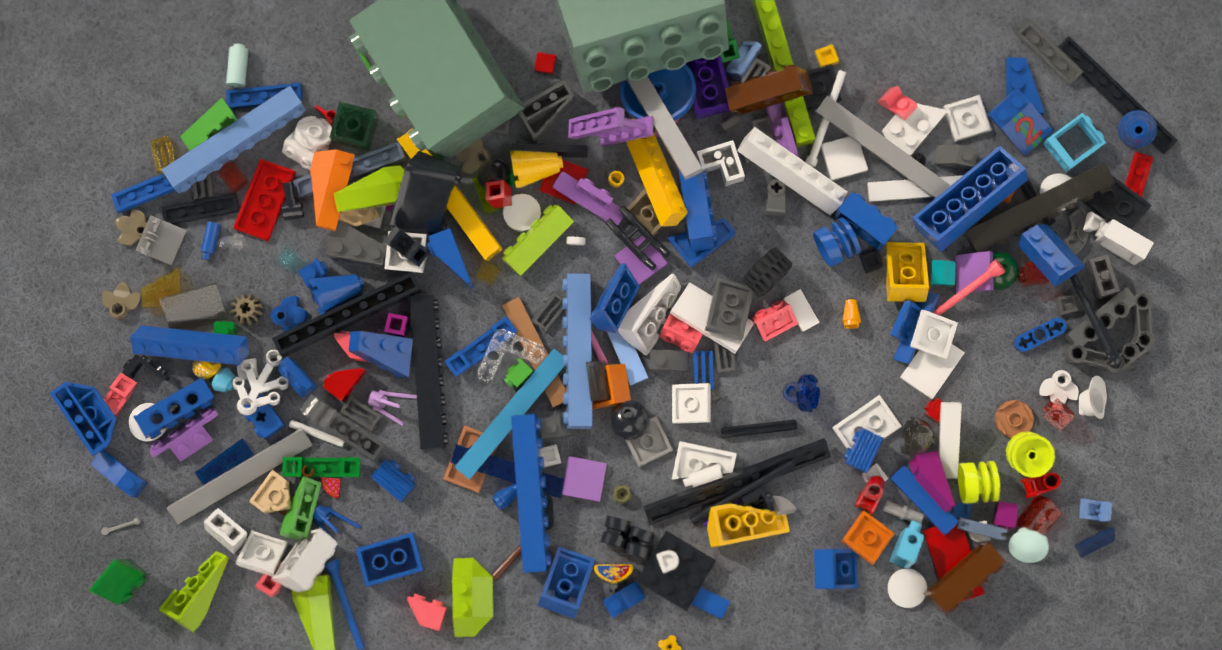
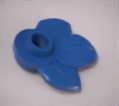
M289 296L282 300L280 306L275 307L271 311L270 317L274 324L280 325L283 331L286 332L298 326L297 324L306 321L309 313L305 309L298 307V296ZM278 312H282L284 314L283 319L277 318Z

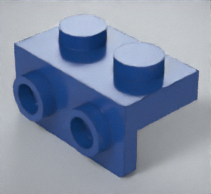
M286 357L281 361L278 371L285 379H288V383L301 398H304L317 388V385L294 359L290 360L289 357Z

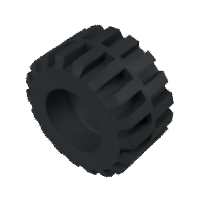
M777 247L772 248L745 274L743 282L758 297H762L787 274L793 263Z

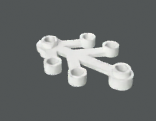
M278 350L267 352V364L258 380L253 371V364L249 361L242 364V372L246 374L252 389L249 395H247L244 388V379L242 377H235L233 379V388L238 391L240 397L237 408L241 414L251 415L259 406L266 404L277 405L280 402V396L277 392H271L268 396L256 399L259 393L276 388L285 390L288 387V379H285L283 376L277 380L265 383L273 368L280 365L282 361V356L279 355ZM276 358L277 361L273 362L271 359ZM246 366L251 367V369H249V370H246V369H244V368H245ZM281 381L286 382L285 385H281V384H279V383H280ZM236 382H241L242 384H241V385H236L235 383H236ZM271 397H276L277 400H274V401H273V400H271L270 398H271ZM245 405L251 406L250 408H244Z

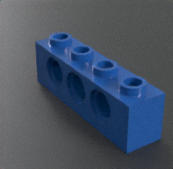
M202 377L133 417L145 438L150 437L153 439L161 434V430L165 428L171 429L178 425V421L182 418H191L198 409L202 408L204 410L213 405L212 401L215 398ZM190 396L198 397L197 403L193 405L187 403V399ZM172 406H180V412L178 414L170 413ZM156 415L163 416V421L160 424H154L153 418Z

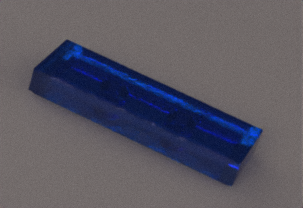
M242 438L194 473L201 483L205 485L243 463L254 453Z

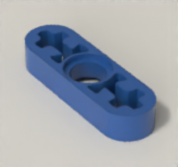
M1054 318L1017 336L1014 340L1015 349L1019 352H1026L1063 334L1067 328L1066 322L1062 318ZM1054 322L1061 324L1060 332L1056 329L1049 333L1048 329L1055 325ZM1037 330H1042L1045 333L1043 340L1036 339L1035 332ZM1030 334L1032 341L1025 345L1026 348L1024 346L1020 347L1018 344L1021 342L1020 338L1023 341L1030 338L1028 335Z

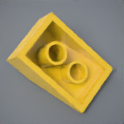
M886 242L887 301L905 302V300L912 302H926L929 282L925 243Z

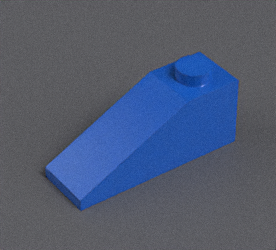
M104 449L91 462L95 469L130 497L137 498L148 484L145 479Z

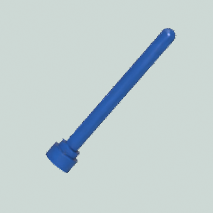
M339 560L324 564V568L332 576L358 650H364L365 645L338 572L340 571Z

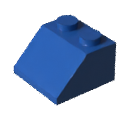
M814 549L815 589L858 588L857 553L851 549Z

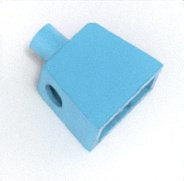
M911 521L909 528H905L900 533L889 562L905 569L915 563L924 535L919 533L922 527L920 523Z

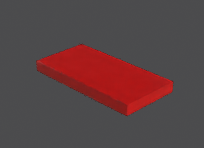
M260 159L233 229L269 242L285 200L282 183L293 182L296 171Z
M958 524L945 536L936 527L922 530L938 580L971 552L964 530L957 529ZM975 587L972 590L974 593L968 599L984 595L983 587Z

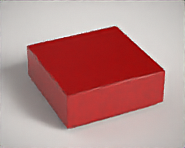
M537 52L534 72L553 75L556 55Z

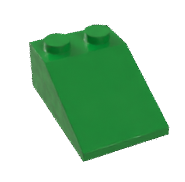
M114 559L89 591L117 605L127 604L134 596L132 592L136 588L142 587L146 582L145 577L147 573L131 559Z

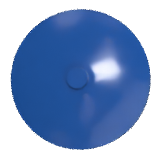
M685 64L677 70L662 69L649 73V80L673 120L676 121L691 108L696 96V83L692 71ZM627 80L622 81L620 84V98L626 112L635 120L648 117Z

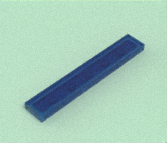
M456 444L450 463L457 465L470 448ZM490 455L477 470L478 472L516 484L514 462ZM542 472V476L546 478V488H543V492L561 498L564 479Z

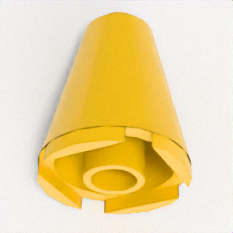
M510 151L516 188H521L560 172V168H563L562 156L558 157L557 153Z

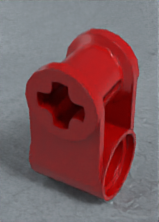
M1049 472L1040 477H1028L1020 481L1024 484L1027 493L1025 497L1030 498L1058 488L1061 478L1057 473ZM1048 476H1052L1054 478L1055 482L1052 487L1048 486L1046 483V478Z
M878 475L871 476L860 492L854 506H859L869 511V514L872 515L883 495L884 479ZM871 486H878L879 489H873Z

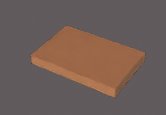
M464 425L443 480L480 493L497 447L469 480L455 466L483 432Z

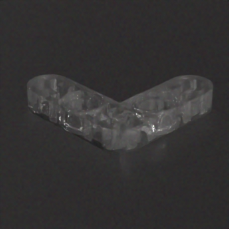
M498 329L491 338L478 368L477 376L482 382L491 381L495 376L505 351L530 362L540 363L545 357V349L543 346L507 330ZM503 334L504 339L507 341L510 340V337L513 338L510 347L507 346L508 342L506 341L499 343L496 336L500 337ZM520 341L524 344V349L517 351L514 349L513 344ZM528 345L531 346L529 350L535 352L536 350H540L539 354L542 356H537V358H534V354L530 351H528V355H526L525 352L527 351ZM496 351L499 354V358L491 360L488 357V353ZM490 364L489 373L491 375L484 377L482 371H485L487 365Z

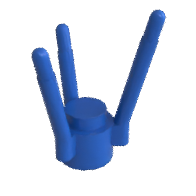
M320 505L314 510V523L329 536L330 534L323 526L325 524L334 532H339L330 522L332 518L330 514L358 529L361 528V525L333 511L329 506L325 508Z

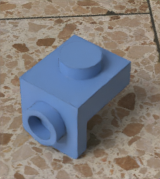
M1081 499L1079 518L1093 521H1111L1112 502Z

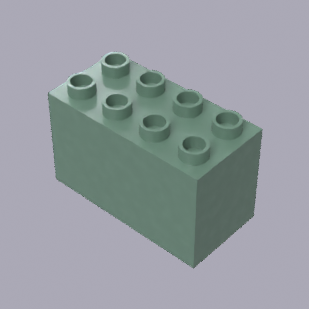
M377 0L349 20L356 31L350 36L351 42L361 55L364 56L368 53L375 62L369 68L370 73L381 87L387 85L395 96L389 99V103L400 119L407 117L413 124L414 129L409 131L408 134L420 151L427 149L432 156L438 153L451 159L518 114L519 111L525 109L458 0Z
M555 0L560 26L583 93L591 90L595 92L605 91L613 84L627 80V77L631 81H640L646 78L649 73L662 69L677 70L683 67L686 62L700 58L714 59L720 56L723 51L729 50L724 0Z

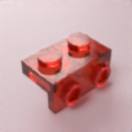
M1037 495L1020 515L1016 525L1045 536L1063 512L1050 499Z

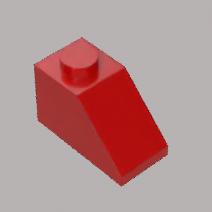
M363 368L335 371L325 378L323 388L344 402L367 371Z

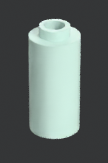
M234 44L229 48L226 85L229 87H245L248 49L245 48V45Z

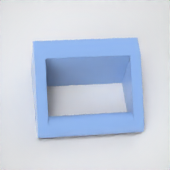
M744 41L738 50L740 58L731 61L725 70V75L737 82H741L760 53L761 44L753 41Z

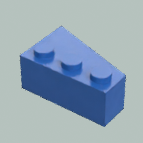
M364 331L350 332L349 352L379 366V368L394 374L398 378L409 377L413 339Z

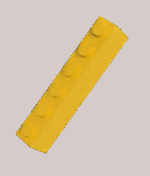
M654 131L653 136L626 141L660 225L677 226L688 212Z

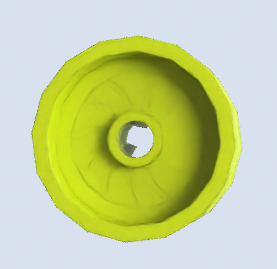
M1030 431L1020 432L1011 438L1006 448L1008 463L1024 476L1031 478L1040 477L1053 466L1055 459L1054 449L1048 440L1037 433Z

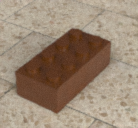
M795 65L785 66L784 70L778 72L777 70L769 71L766 73V76L760 78L759 76L750 77L744 83L734 82L730 84L731 87L725 88L730 111L741 115L813 94L808 71Z
M981 543L923 594L939 612L952 613L958 608L959 605L957 603L959 601L968 599L974 593L972 590L975 587H981L989 580L987 577L991 573H998L1003 568L1002 564L1005 560L991 543Z

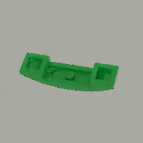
M283 457L282 477H303L302 468L306 465L308 466L306 474L309 475L314 468L315 475L313 477L317 478L360 477L361 458Z

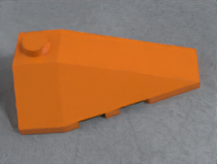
M336 149L314 152L310 175L312 178V193L314 195L316 227L331 231L336 230L340 212H337L334 193L347 187L355 154Z

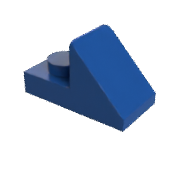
M635 581L603 600V603L613 618L646 597Z

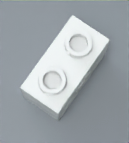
M219 508L204 521L205 530L233 554L247 540V532Z

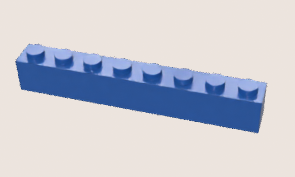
M537 413L511 416L523 573L547 571L549 566H552V556L548 554V546H550L551 541L550 535H547L546 527H549V517L545 515L547 496H544L543 488H546V478L542 476L544 457H541L540 449H543V439L539 437L541 418H538Z

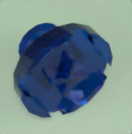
M813 374L801 375L798 382L788 383L783 388V397L791 403H797L802 412H813L812 409H816L820 399V389L816 386L818 379ZM796 388L795 395L790 397V391Z

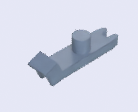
M961 517L957 529L999 540L1006 539L1001 536L1002 532L1007 533L1006 529Z

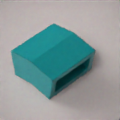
M932 260L931 285L954 286L956 262Z

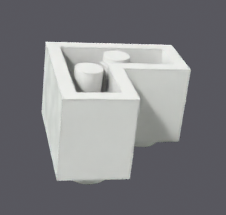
M733 140L697 151L696 158L699 164H701L703 171L706 170L707 173L720 169L725 186L744 180L745 174Z

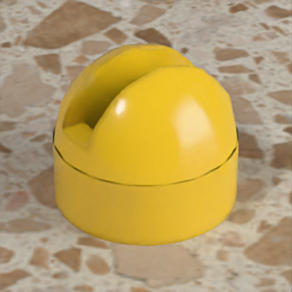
M613 171L608 178L609 184L612 187L621 186L624 181V175L619 171Z

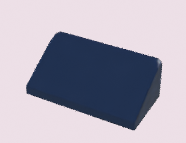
M1112 527L1106 528L1075 544L1080 557L1082 558L1115 541V530Z

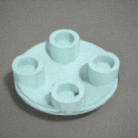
M1020 528L1009 540L1010 553L1022 562H1038L1048 553V538L1036 531Z

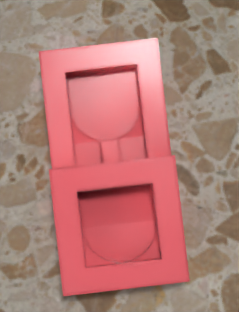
M123 373L119 374L110 386L109 393L104 398L116 417L137 385V382L128 378Z

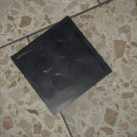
M665 531L636 582L687 612L717 560L670 532ZM664 551H673L678 555V566L674 570L663 573L656 554Z

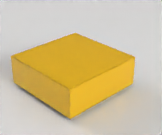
M833 44L815 50L820 67L839 63Z

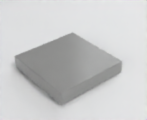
M657 416L649 419L650 425L643 436L635 440H626L638 467L673 451Z

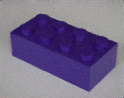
M718 56L709 60L700 58L686 62V65L693 73L696 83V96L692 104L695 119L729 112L730 109L725 88L729 86L721 57Z

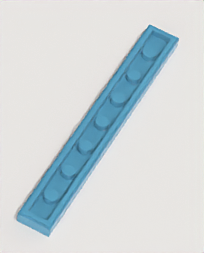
M555 349L551 351L457 463L455 468L469 480L512 430L511 416L525 414L564 367L563 355Z

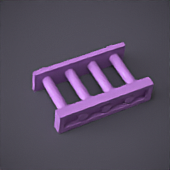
M617 107L569 119L568 138L578 139L592 135L601 138L600 146H609L653 136L654 117L648 116L636 120L624 118V109Z

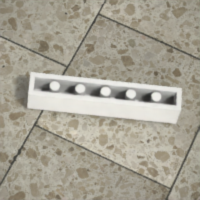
M755 127L744 137L737 150L829 215L842 205L848 193L845 189Z

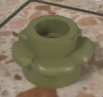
M619 485L614 489L613 499L618 501L619 504H626L631 499L632 493L628 486Z

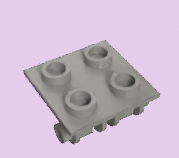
M150 215L136 251L172 265L187 230Z

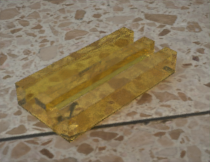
M168 135L150 140L158 175H161L162 169L168 166L164 141L166 142L170 164L175 161L171 140ZM157 143H159L161 156L163 160L164 166L162 167L160 166L158 151L156 147Z

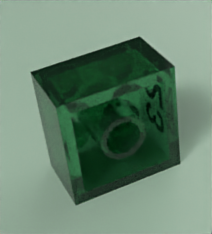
M339 101L329 138L332 143L369 152L379 115L376 110Z

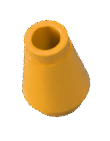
M849 299L845 301L842 319L844 328H859L861 319L857 300Z

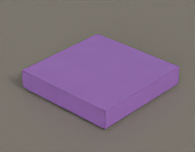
M641 235L633 243L638 247L645 238ZM652 245L643 252L656 264L654 270H650L628 247H625L614 256L620 265L622 263L627 265L639 285L668 264Z
M993 252L955 255L956 293L988 271L989 264L993 262ZM993 277L972 292L994 290Z
M568 456L561 495L600 502L607 463Z

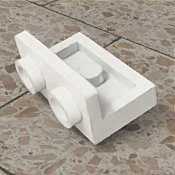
M294 130L284 140L282 152L304 168L310 170L314 152L327 151L329 147L319 150L306 148L297 141Z

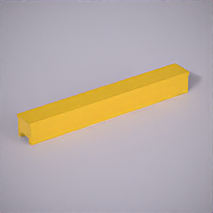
M408 132L402 137L397 138L411 159L420 151L412 142ZM427 149L421 151V152H424V153H426V154L431 155V154L427 151ZM455 185L453 191H451L447 209L486 261H490L503 248L460 189Z

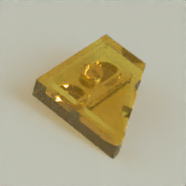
M180 268L173 269L166 276H162L154 283L141 288L143 308L182 305Z

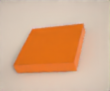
M863 510L841 542L873 565L895 533Z

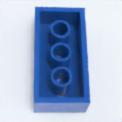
M679 170L683 201L688 212L686 220L691 250L696 252L715 249L714 242H717L706 170L687 180L684 179Z

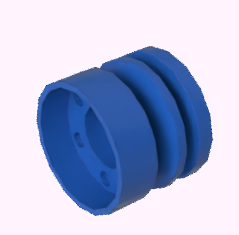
M843 217L839 218L837 223L834 221L830 223L832 232L824 226L812 233L815 244L829 267H833L843 261L842 253L849 259L852 257V253L856 255L861 252L854 230Z

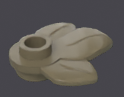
M480 139L456 155L458 160L464 163L462 172L470 174L476 172L480 167H484L492 159L490 151L484 148L483 142ZM482 154L486 156L484 161L479 160V156Z
M133 209L130 216H121L115 220L117 228L122 232L117 241L123 245H133L140 240L143 233L139 234V229L142 227L145 229L147 224L146 217L142 211Z
M125 282L118 284L113 293L103 291L102 294L103 304L109 308L110 315L115 319L125 318L129 311L137 308L141 299V294L138 292L131 293ZM118 307H122L121 313L116 312Z

